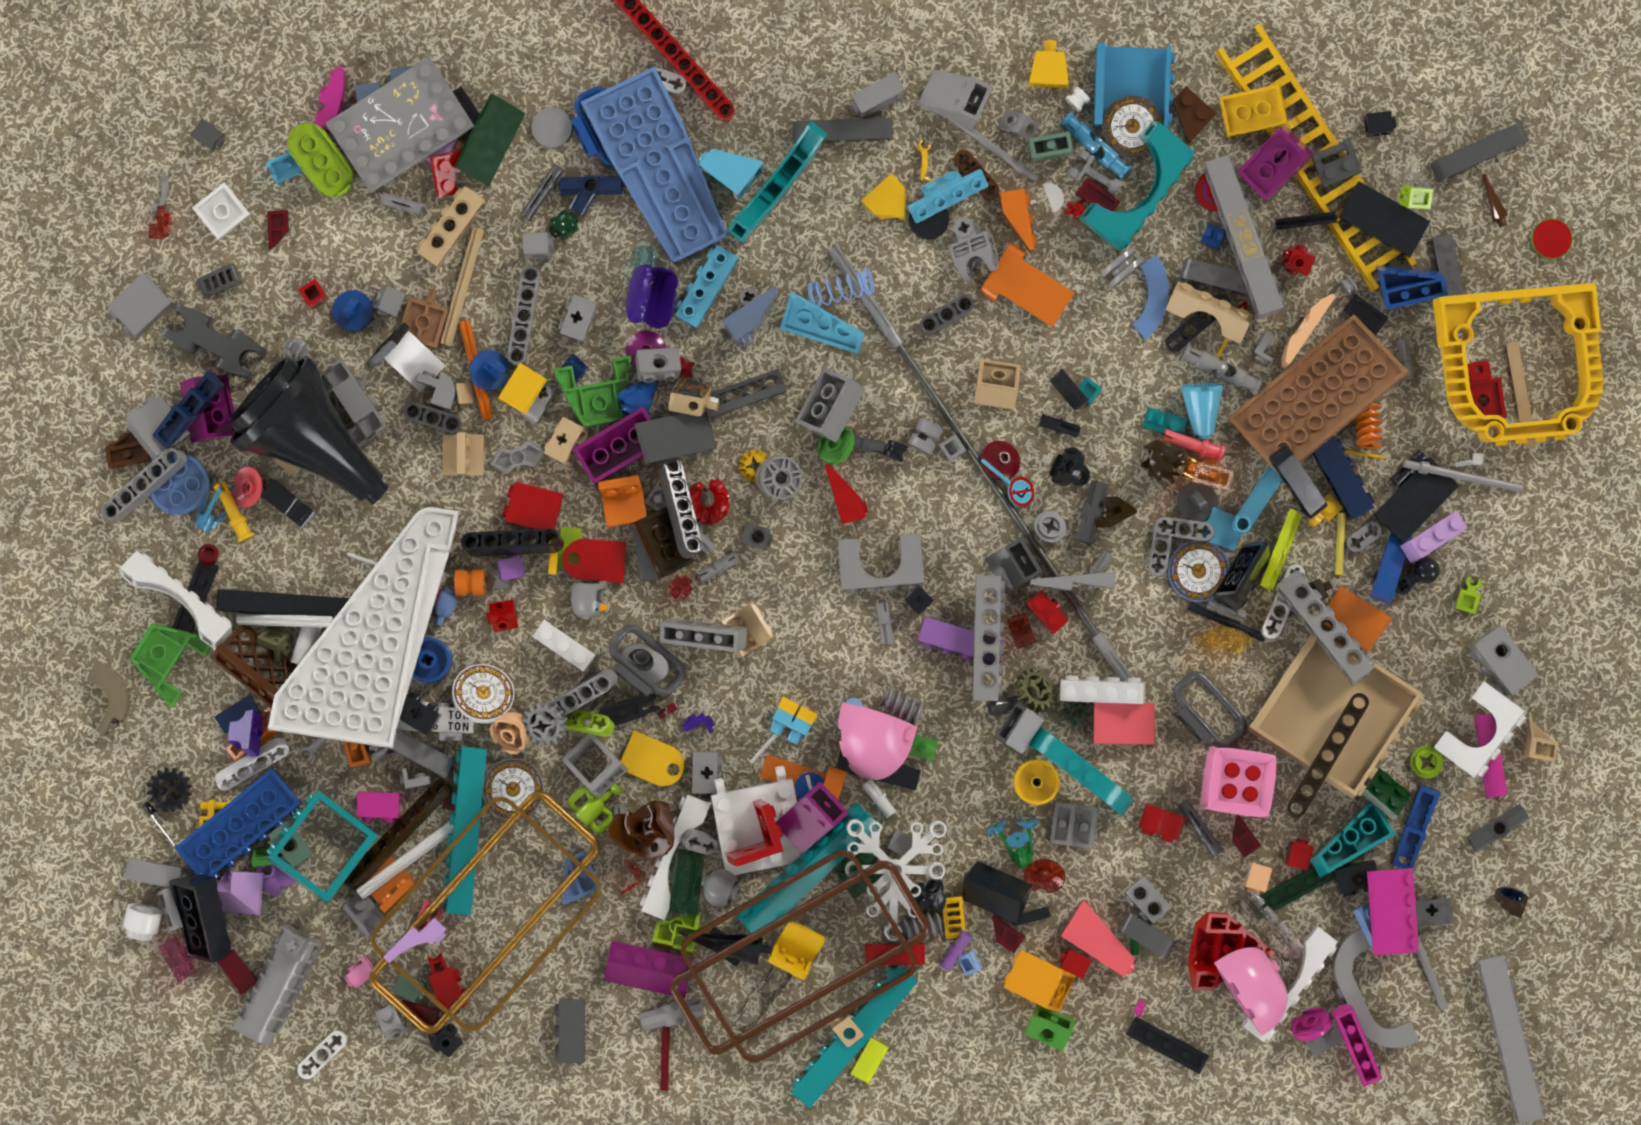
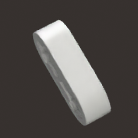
M656 68L657 72L661 73V77L667 79L666 82H662L668 92L681 94L685 91L686 81L681 75ZM677 79H680V83L683 86L682 88L678 87L677 90L674 89L673 84L668 83L669 80L676 82Z

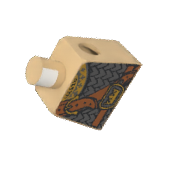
M681 376L671 392L668 411L702 416L706 408L717 411L720 399L710 396L711 386Z

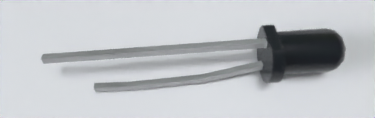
M145 802L143 804L144 810L148 813L149 817L151 816V818L155 821V823L159 826V828L162 830V832L166 835V837L174 846L175 844L171 841L168 835L157 823L152 814L155 813L162 820L164 819L156 813L157 810H154V808L151 806L149 802Z

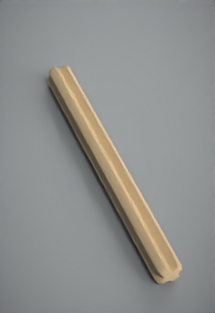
M478 227L472 228L440 343L446 346H451L453 343L484 230Z

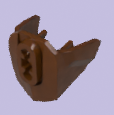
M651 801L639 808L635 813L627 811L626 814H616L609 824L607 836L626 851L635 853L646 860L662 858L673 848L675 839L669 804L663 801Z

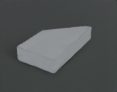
M439 732L440 741H462L464 738V733Z

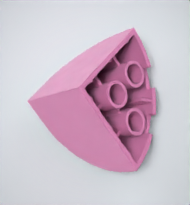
M842 702L838 729H841L842 741H839L843 757L847 758L849 768L864 779L880 780L897 771L906 760L915 738L917 726L882 712Z
M1254 947L1236 950L1216 961L1214 964L1228 990L1261 1036L1273 1029L1283 1017L1288 1002L1287 989L1278 973L1280 967L1274 959L1270 961L1263 950Z

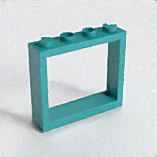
M317 791L315 794L311 792L304 801L307 804L302 811L298 809L291 818L294 820L290 827L286 825L279 834L281 837L280 841L277 844L273 842L266 851L269 854L266 860L326 904L331 900L379 835L323 793ZM318 801L322 802L366 836L325 892L277 856Z

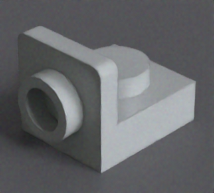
M1268 331L1263 333L1252 352V355L1255 356L1254 359L1263 365L1266 363L1270 364L1274 360L1263 353L1264 351L1268 352L1274 342L1271 340L1273 334Z
M402 768V773H399L401 785H405V789L432 784L431 776H425V773L414 774L413 779H410L408 768Z

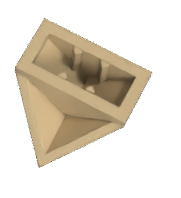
M1529 718L1523 757L1555 762L1558 742L1551 740Z

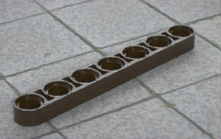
M1356 693L1349 700L1289 801L1287 813L1290 817L1294 819L1300 818L1307 811L1369 705V699L1365 694ZM1355 698H1362L1365 702L1364 707L1361 709L1356 708L1353 700ZM1344 716H1352L1354 724L1352 726L1345 725L1343 723ZM1341 733L1344 736V741L1340 744L1335 743L1332 738L1333 734ZM1323 751H1331L1334 755L1333 760H1324L1322 757ZM1320 768L1323 771V777L1320 779L1314 778L1312 776V769ZM1305 785L1310 786L1313 790L1312 795L1304 796L1301 788ZM1293 803H1299L1302 806L1300 814H1294L1291 811Z
M443 779L436 780L361 858L344 881V884L352 890H357V888L363 885L448 797L451 792V785ZM413 816H415V818L413 819V821H411V822L409 823L410 819H411ZM386 846L385 850L380 853L382 848Z

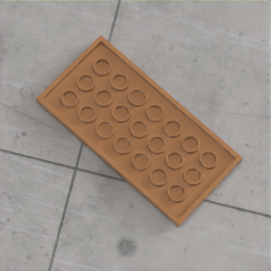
M1352 315L1230 415L1228 421L1278 474L1268 458L1274 452L1287 445L1301 463L1404 379L1409 372L1355 315Z

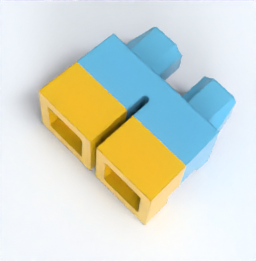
M782 696L771 718L773 722L770 732L780 736L784 727L791 730L787 740L797 745L802 737L807 735L818 714L803 706L799 707V704Z

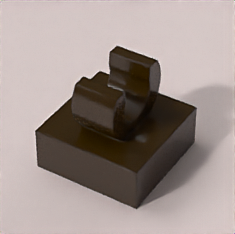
M1320 578L1309 583L1313 590L1316 589L1321 594L1322 600L1329 597L1326 591L1333 588L1329 580L1322 583Z

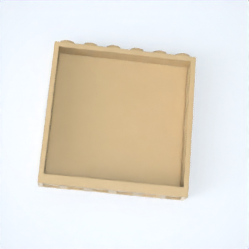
M1310 635L1250 725L1248 731L1308 770L1351 697L1356 693L1365 694L1369 699V705L1324 780L1354 799L1356 795L1361 796L1367 786L1364 785L1366 779H1372L1378 769L1375 766L1378 761L1383 762L1389 753L1386 750L1389 744L1394 745L1400 737V734L1397 733L1400 727L1405 728L1411 720V717L1408 715L1412 709L1417 711L1421 705L1422 700L1419 698L1423 693L1375 662L1373 665L1374 670L1352 687L1315 638ZM1334 640L1336 647L1342 648L1345 646L1341 640ZM1347 656V661L1350 664L1358 662L1355 656ZM1355 698L1353 700L1356 708L1361 709L1364 707L1365 702L1362 698ZM1346 715L1343 717V723L1347 726H1352L1354 718ZM1341 733L1333 734L1332 738L1335 743L1340 744L1344 741V736ZM1325 750L1322 753L1324 760H1333L1334 755L1331 751ZM1320 768L1312 769V773L1320 778L1323 777V771Z

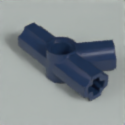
M620 176L560 177V195H575L569 209L583 217L588 212L596 195H619L623 193V182ZM589 181L596 182V188L593 191L586 189Z

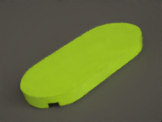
M301 123L295 126L287 139V148L292 158L319 193L327 197L344 195L352 185L353 170L350 164L322 127L313 123Z

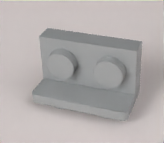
M356 894L342 906L345 917L349 921L353 920L358 925L356 929L363 937L367 936L370 938L375 927L385 917L369 896L362 899Z
M1332 1013L1330 1014L1332 1018L1330 1029L1317 1039L1305 1041L1314 1057L1344 1041Z

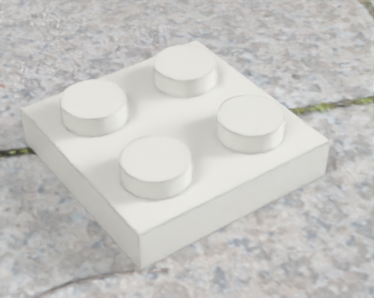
M225 182L192 207L218 240L222 239L251 216Z

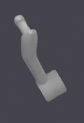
M165 171L161 172L162 193L159 204L153 203L151 207L153 210L152 215L162 217L164 214L160 212L165 210V201L169 191V183Z

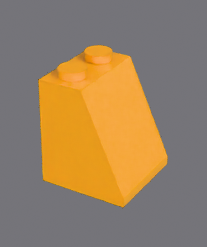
M1021 950L1013 960L1014 966L1011 972L1006 975L1003 988L1046 1009L1059 1013L1076 975Z

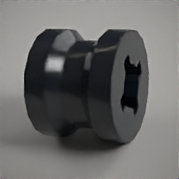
M889 439L887 443L888 448L884 451L883 456L902 462V455L907 451L908 447Z

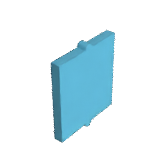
M1212 507L1209 518L1205 521L1215 529V536L1209 542L1231 551L1235 550L1238 539L1242 537V534H1238L1232 529V521L1235 515ZM1239 519L1237 522V526L1241 530L1245 523L1244 520ZM1205 527L1203 530V538L1211 534L1208 527Z

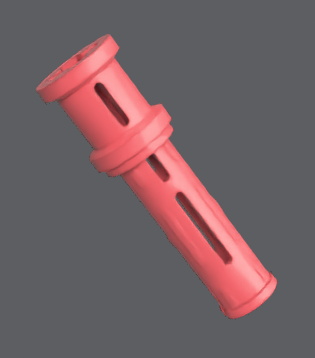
M1165 429L1163 432L1165 433V435H1162L1163 442L1165 441L1198 452L1200 457L1206 456L1220 463L1224 455L1225 445L1218 446L1210 443L1207 439L1200 441Z

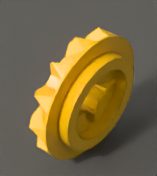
M750 450L741 457L739 471L744 479L756 483V472H754V469H746V467L752 465V457L755 458L757 463H761L769 456L761 450Z

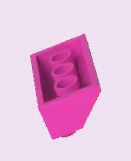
M1413 868L1367 871L1373 955L1419 952Z

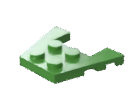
M631 355L612 358L615 380L576 387L573 366L553 369V373L582 427L623 419L624 414L620 411L623 405L617 399V395L622 389H626L627 381L629 380L628 372Z
M152 623L131 655L130 660L155 687V690L164 698L167 705L173 708L183 692L165 681L187 645L203 656L207 655L211 647L202 641L198 634Z

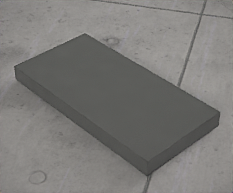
M706 409L702 416L682 413L634 424L645 464L716 449Z

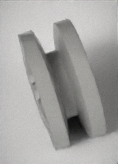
M1134 246L1122 253L1100 273L1103 278L1113 274L1114 278L1109 283L1111 288L1125 280L1145 261L1143 257L1132 260L1131 257L1136 252Z
M774 455L760 463L756 472V482L763 494L774 499L784 500L798 492L802 484L803 475L801 468L794 460ZM781 472L782 480L777 483L776 475Z

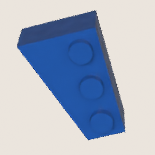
M1376 266L1383 303L1387 310L1448 296L1445 277L1442 272Z

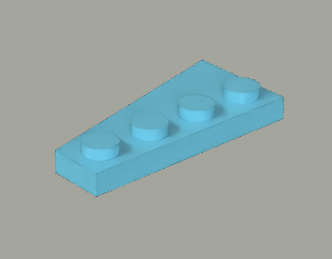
M791 291L780 329L856 354L859 353L864 332Z

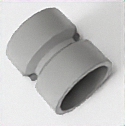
M920 418L915 427L917 432L912 433L907 444L931 456L936 446L934 441L939 440L944 429L926 419ZM923 436L927 437L926 441L922 440Z

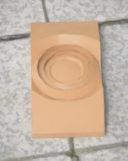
M1330 294L1306 312V316L1294 331L1289 342H1286L1284 345L1280 363L1282 368L1285 369L1290 365L1335 299V295Z

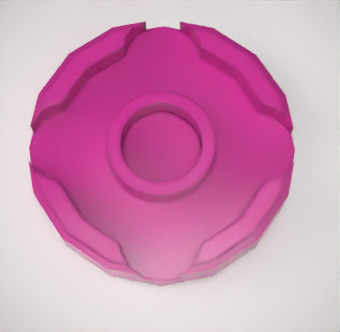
M1313 1007L1306 1009L1302 1012V1016L1294 1018L1291 1023V1031L1296 1039L1311 1041L1321 1037L1330 1029L1332 1018L1324 1008Z

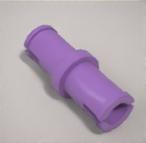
M962 930L954 944L948 947L949 951L939 965L950 972L958 958L964 955L963 951L973 937Z

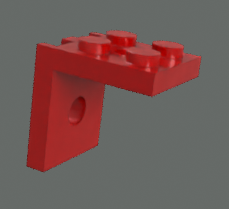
M764 800L753 801L764 841L726 853L727 862L736 867L783 852L780 840L782 832L774 820L776 811L773 805L770 806V803Z

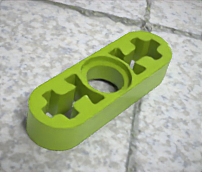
M574 710L564 716L567 719L569 718V720L564 722L568 726L567 729L606 737L613 732L615 727L613 721L608 716ZM591 718V723L583 727L584 721Z

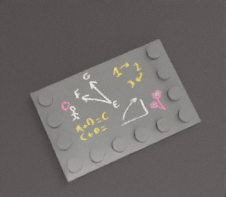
M430 56L325 123L370 193L474 127L471 119Z

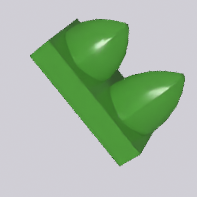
M915 735L908 755L933 761L938 741Z

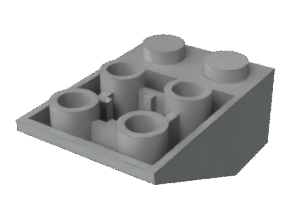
M934 69L917 105L974 130L993 86L973 77Z

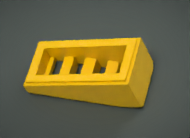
M962 896L946 897L943 909L946 939L958 938L961 933H949V929L961 928V931H966ZM959 903V907L947 908V904ZM947 912H960V915L948 916ZM960 919L961 923L948 925L949 920Z

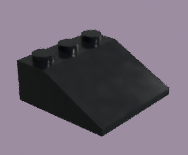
M1263 541L1243 544L1212 597L1231 609L1244 607L1248 601L1247 595L1250 590L1252 591L1257 586V578L1268 566L1267 561L1270 558L1269 543Z

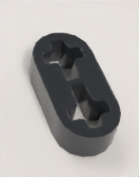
M1049 906L1023 912L1019 923L1012 921L1013 926L1051 917Z

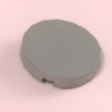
M555 107L544 108L539 111L533 118L531 125L532 134L536 141L547 148H558L565 144L571 137L573 130L568 114Z

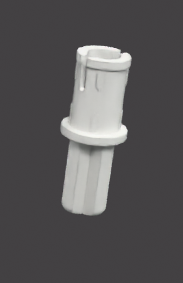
M869 780L863 785L865 791L874 801L873 804L878 806L886 819L897 811L885 797L886 793L883 794L873 780Z

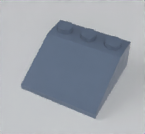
M776 286L723 319L724 327L737 347L742 345L744 348L753 342V337L756 336L778 299V289Z

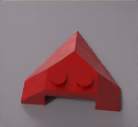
M1207 912L1195 922L1188 956L1192 989L1213 991L1218 988V984L1224 982L1214 963L1231 952L1254 947L1263 950L1269 958L1276 953L1228 913Z

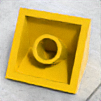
M519 363L498 398L503 403L526 415L547 379Z

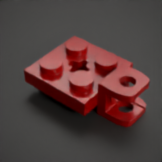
M1486 360L1468 363L1470 391L1475 405L1485 416L1499 415L1507 418L1501 377L1492 378L1490 365ZM1476 367L1480 368V373H1477ZM1480 395L1488 399L1484 407L1477 402Z

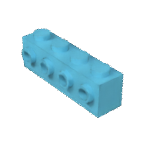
M719 245L715 249L711 248L706 256L708 261L705 266L701 265L695 274L697 276L694 284L690 283L685 291L687 296L684 301L680 300L674 309L676 318L696 330L739 260L738 256Z

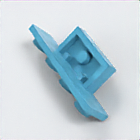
M981 169L964 177H961L957 170L945 173L943 177L930 181L920 188L924 198L908 205V208L915 223H919L987 188L988 183Z

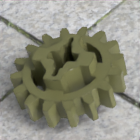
M1035 668L1026 669L1017 676L1018 681L1014 683L1018 687L1015 693L1020 695L1018 701L1023 700V706L1026 707L1028 705L1031 711L1036 709L1037 713L1042 710H1048L1055 704L1054 699L1057 698V695L1053 693L1057 690L1056 687H1052L1054 680H1048L1049 674L1043 675L1042 669H1039L1037 672Z

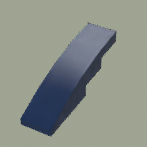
M211 371L206 372L198 384L190 388L181 402L173 406L155 430L153 436L166 449L170 448L208 407L224 387V384Z

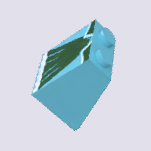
M711 149L709 152L705 151L698 160L700 161L699 168L703 174L737 201L743 197L764 170V163L760 160L716 149Z

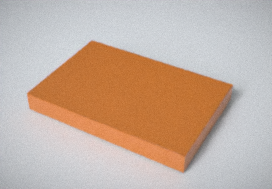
M1340 586L1328 603L1335 613L1334 617L1336 620L1342 622L1347 627V634L1351 639L1355 638L1361 645V649L1368 653L1392 621L1390 616ZM1326 622L1322 623V624H1324L1325 626H1327L1328 628L1332 629V627H1331V625H1330L1329 623H1326Z

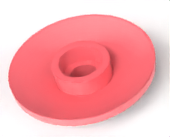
M244 467L233 478L236 488L231 492V495L236 505L249 508L259 500L263 481L257 469Z

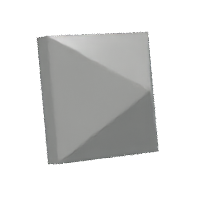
M498 569L486 571L491 592L511 587L509 580L500 581Z

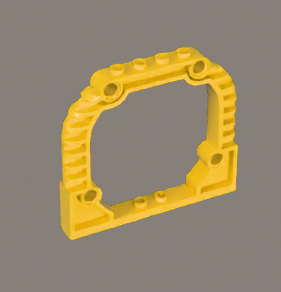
M1596 283L1443 296L1433 299L1438 348H1441L1446 397L1449 407L1458 421L1469 430L1477 432L1478 438L1482 442L1496 443V446L1508 445V441H1515V444L1528 443V439H1534L1535 442L1547 441V437H1554V441L1567 439L1566 435L1575 434L1581 430L1582 421L1586 420L1598 407L1603 394L1604 377L1599 347L1600 340L1598 338V332H1601ZM1550 297L1551 305L1565 318L1563 322L1564 331L1574 337L1579 385L1578 395L1572 407L1558 410L1551 416L1550 420L1508 424L1499 415L1485 416L1475 405L1470 391L1466 344L1470 343L1474 337V332L1470 325L1481 310L1480 303L1499 301L1500 305L1512 304V300H1519V303L1532 302L1531 298ZM1575 320L1579 323L1578 329L1574 325ZM1458 331H1461L1463 334L1462 340L1458 338ZM1567 420H1569L1571 423L1570 429H1568L1566 426ZM1489 427L1494 432L1492 437L1488 434Z

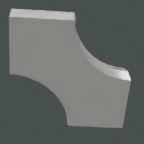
M530 440L518 449L508 450L500 447L490 465L506 475L519 466L526 465L536 468L544 456L545 449Z

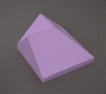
M226 870L217 884L223 912L261 915L263 873Z

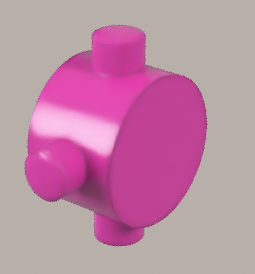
M1142 999L1136 1002L1134 1013H1136L1137 1017L1143 1014L1145 1003H1143Z

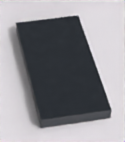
M1359 181L1338 216L1344 222L1409 258L1412 256L1431 222Z
M1431 457L1425 461L1429 462L1430 465L1440 467ZM1416 470V473L1411 475L1373 515L1403 544L1459 485L1450 477L1431 473L1426 475L1418 473V470Z

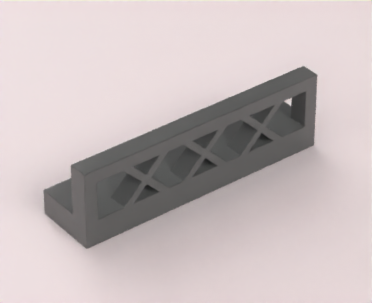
M779 369L711 392V397L716 396L722 399L717 411L706 408L709 419L786 393L787 390ZM777 375L778 385L773 387L764 385L768 377ZM764 379L763 383L758 382V380ZM754 382L761 386L759 391L753 394L745 392L750 383ZM745 385L743 390L738 388ZM732 389L741 392L738 399L732 401L726 399L728 392ZM726 392L725 395H724V397L718 395V394H721V393Z

